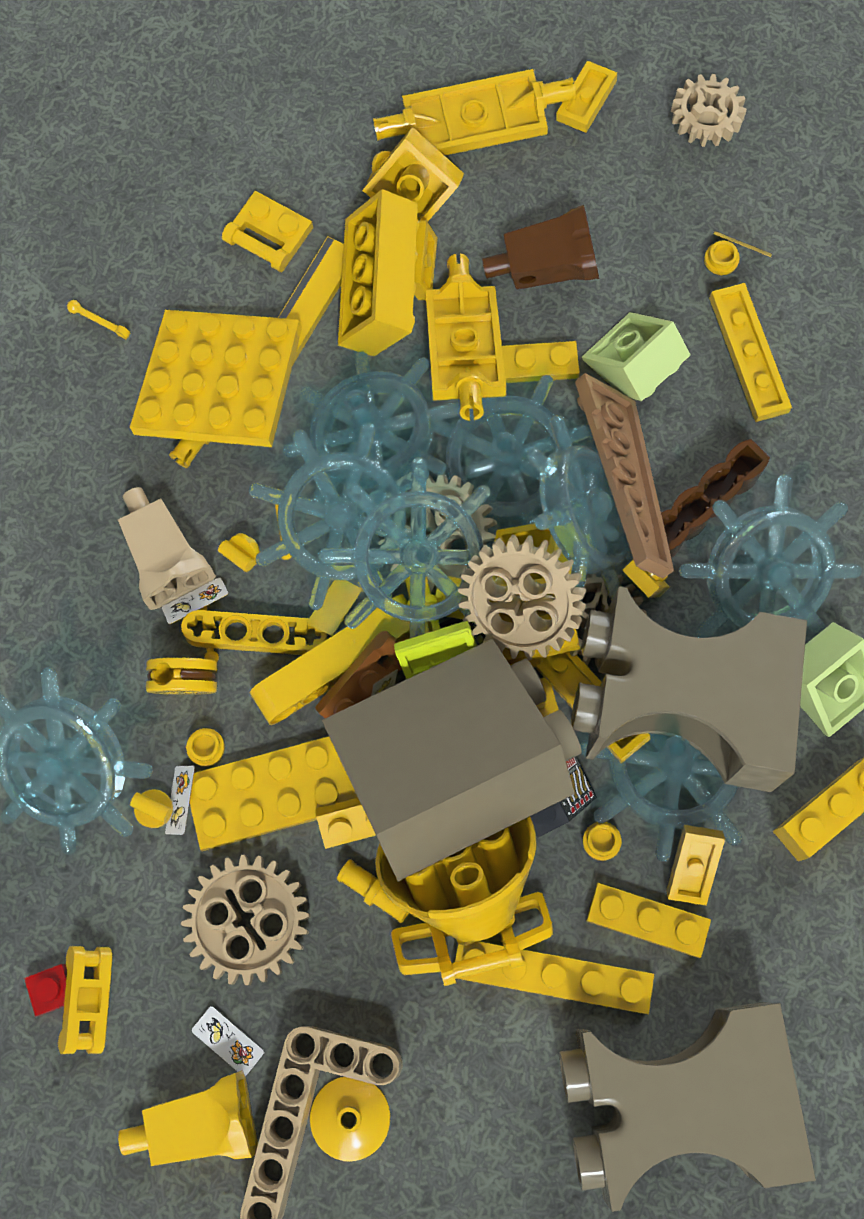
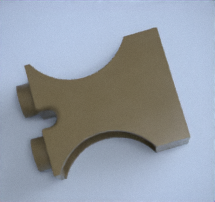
M619 586L607 612L589 610L583 633L581 655L599 659L598 672L606 674L600 686L579 683L575 694L571 726L575 731L589 733L586 759L594 760L606 747L625 737L646 733L663 734L680 739L699 750L715 766L725 784L766 792L774 791L795 773L807 620L759 612L747 625L732 633L711 638L689 637L672 632L651 620L637 606L628 589Z
M759 1002L716 1009L708 1027L692 1045L678 1054L664 1059L641 1061L621 1057L606 1048L592 1032L585 1029L576 1030L578 1049L559 1052L561 1075L567 1103L587 1100L594 1107L612 1105L613 1117L609 1123L592 1126V1135L573 1137L575 1163L581 1190L601 1188L603 1200L612 1212L621 1210L629 1191L646 1171L663 1160L688 1153H705L728 1159L734 1162L747 1177L764 1188L816 1181L780 1003Z

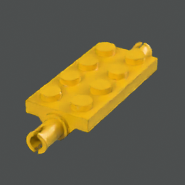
M530 69L402 96L404 109L401 114L377 119L373 118L376 138L379 141L384 138L407 134L413 127L445 156L547 135L548 125L544 109L549 104L576 100L574 80L571 77L566 80L543 84V81L536 80L534 70Z
M460 253V264H457L456 254L451 255L447 260L449 271L447 282L440 289L426 290V308L433 401L459 399L460 416L470 421L469 409H473L474 420L483 416L482 398L506 396V378L495 286L481 287L477 284L469 272V258Z

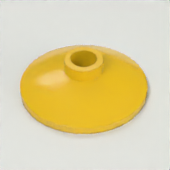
M340 1077L326 1084L314 1099L310 1112L312 1135L318 1146L335 1159L342 1161L364 1159L373 1154L382 1145L388 1134L390 1126L389 1105L382 1091L374 1084L348 1077ZM343 1113H354L357 1118L356 1125L350 1128L344 1126L341 1120Z

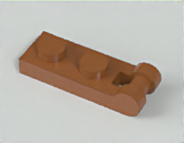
M386 630L380 632L314 707L317 712L324 718H327L371 697L373 685L396 669L398 670L397 673L402 670L394 650L396 638ZM381 656H389L383 664L378 662Z

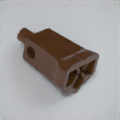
M584 204L570 209L567 213L557 218L505 233L504 240L507 252L482 258L487 279L511 273L516 289H525L568 280L599 279Z

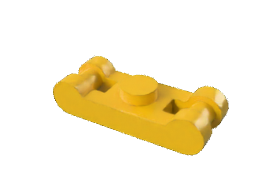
M70 946L66 954L67 980L63 1024L59 1034L58 1049L60 1054H74L76 1050H86L88 1054H101L106 1040L112 950L109 947H96L94 951H87L83 946ZM85 967H93L94 979H84ZM80 1021H90L87 1033H79Z

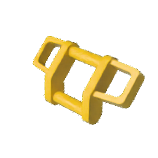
M535 892L520 897L514 913L515 915L536 908L540 911L543 920L542 925L516 937L511 926L509 929L500 932L504 945L503 950L451 963L445 937L450 935L428 923L393 929L391 936L400 972L404 975L441 972L444 986L455 984V979L507 965H510L511 969L523 966L520 951L553 935L552 921L543 894ZM432 936L437 957L413 960L404 958L402 944L404 942Z

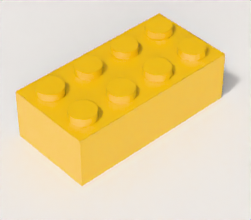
M381 189L345 219L338 346L366 355L376 356L412 333L415 323L413 299L416 292V283L414 282L415 264L418 258L416 251V234L419 228V220L417 219L418 203Z

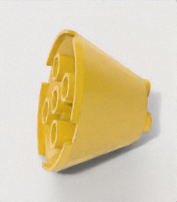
M529 816L400 881L397 880L379 843L375 862L377 877L387 897L399 908L450 935L459 944L471 945L476 941L488 939L502 930H507L514 924V913L536 852L535 828Z

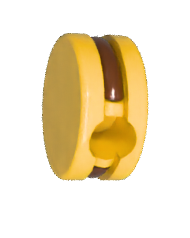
M202 658L149 659L146 662V671H149L147 674L149 681H146V691L148 693L213 694L217 692V682H214L216 679L214 672H217V662L215 660Z

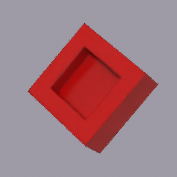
M60 964L24 978L35 1017L64 1007L67 980L66 964Z

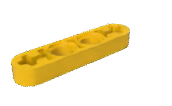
M195 610L188 613L183 618L181 624L182 633L186 641L192 646L203 648L303 655L327 640L326 633L307 624L309 618ZM197 621H203L206 628L216 629L215 622L221 621L219 625L220 639H215L214 631L204 630L201 632V636L196 637L193 630L189 628L196 627ZM232 623H242L247 628L246 635L236 641L229 639L226 636L227 627ZM276 625L282 628L284 636L281 641L277 643L265 641L263 632L267 627ZM289 627H295V635L302 636L307 635L308 629H314L315 635L321 638L314 639L313 645H306L305 638L294 637L295 645H290Z

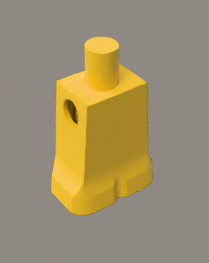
M241 1070L221 1078L210 1089L142 1110L144 1125L122 1129L118 1135L122 1155L148 1150L151 1166L215 1155L228 1156L233 1159L252 1158L256 1154L258 1142L245 1074Z

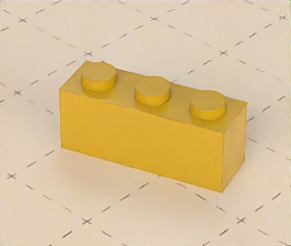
M864 757L856 761L773 830L774 834L798 862L810 858L864 813Z

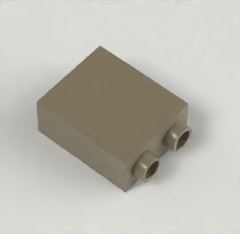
M493 639L322 720L398 881L575 794L566 761L582 754V750L569 720L561 710L545 717L542 716L536 705L546 701V694L533 666L526 658L509 665Z

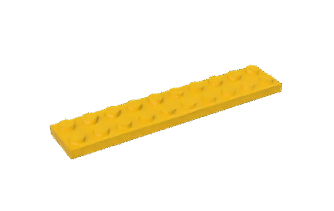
M542 678L540 681L546 694V701L536 706L542 716L545 717L559 709L552 685L546 678ZM328 736L196 772L193 776L189 803L200 850L206 851L317 820L316 808L358 798ZM188 775L184 776L185 785L187 783Z

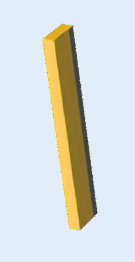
M328 236L278 318L299 319L302 330L293 364L342 283L344 244Z

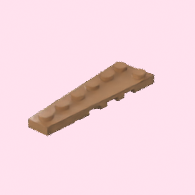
M584 373L575 381L579 393L577 402L586 414L635 565L641 570L650 572L663 579L672 573L674 568L636 402Z

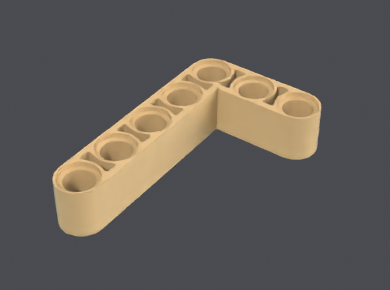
M301 1026L293 1029L287 1035L242 1204L240 1219H256L254 1216V1206L257 1202H262L269 1206L272 1219L283 1218L320 1070L374 1085H386L394 1081L402 1070L403 1061L396 1049L314 1026ZM303 1033L309 1034L315 1042V1049L309 1057L301 1055L296 1048V1041ZM340 1043H346L353 1049L354 1059L348 1067L339 1065L335 1060L334 1051ZM379 1053H384L392 1059L393 1070L387 1077L377 1075L373 1069V1060ZM291 1074H295L303 1080L304 1091L299 1098L292 1097L286 1090V1081ZM280 1116L287 1117L293 1124L294 1130L290 1139H283L276 1133L275 1123ZM268 1159H274L281 1164L283 1175L280 1181H272L266 1176L264 1168Z

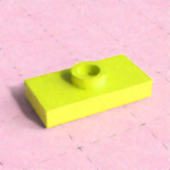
M467 620L395 643L394 650L406 679H409L478 645Z

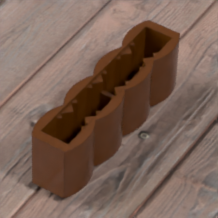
M752 439L737 444L729 452L723 463H719L705 472L698 486L691 487L682 492L675 500L671 509L661 512L671 559L678 553L684 541L693 539L704 530L710 518L725 512L732 504L736 495L745 493L755 485L766 468L770 457Z

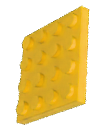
M165 310L130 424L133 434L272 447L302 330L300 320Z

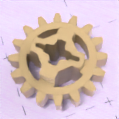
M700 74L695 84L687 79L684 89H677L671 107V112L674 113L672 124H680L678 129L679 135L686 132L690 134L688 142L692 143L698 138L702 147H705L707 140H712L715 146H719L721 137L729 142L732 139L733 133L740 131L747 110L743 107L745 96H737L738 86L731 88L727 86L728 78L723 79L720 83L716 81V74H712L710 80L705 81L704 77ZM688 103L690 104L691 112H688L687 110ZM727 108L729 109V113H730V117H729V118L727 117V113H728Z

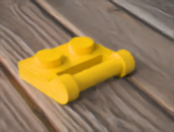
M254 191L233 222L228 223L224 228L222 240L230 245L237 244L270 262L273 269L283 272L312 231L313 223L287 207ZM249 228L280 245L282 248L275 250L244 233V230Z

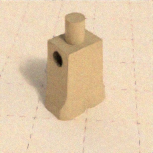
M140 487L132 488L123 495V500L130 514L118 519V522L139 571V589L143 601L150 610L158 609L214 580L216 575L203 555L189 546L161 498L149 503L143 489Z

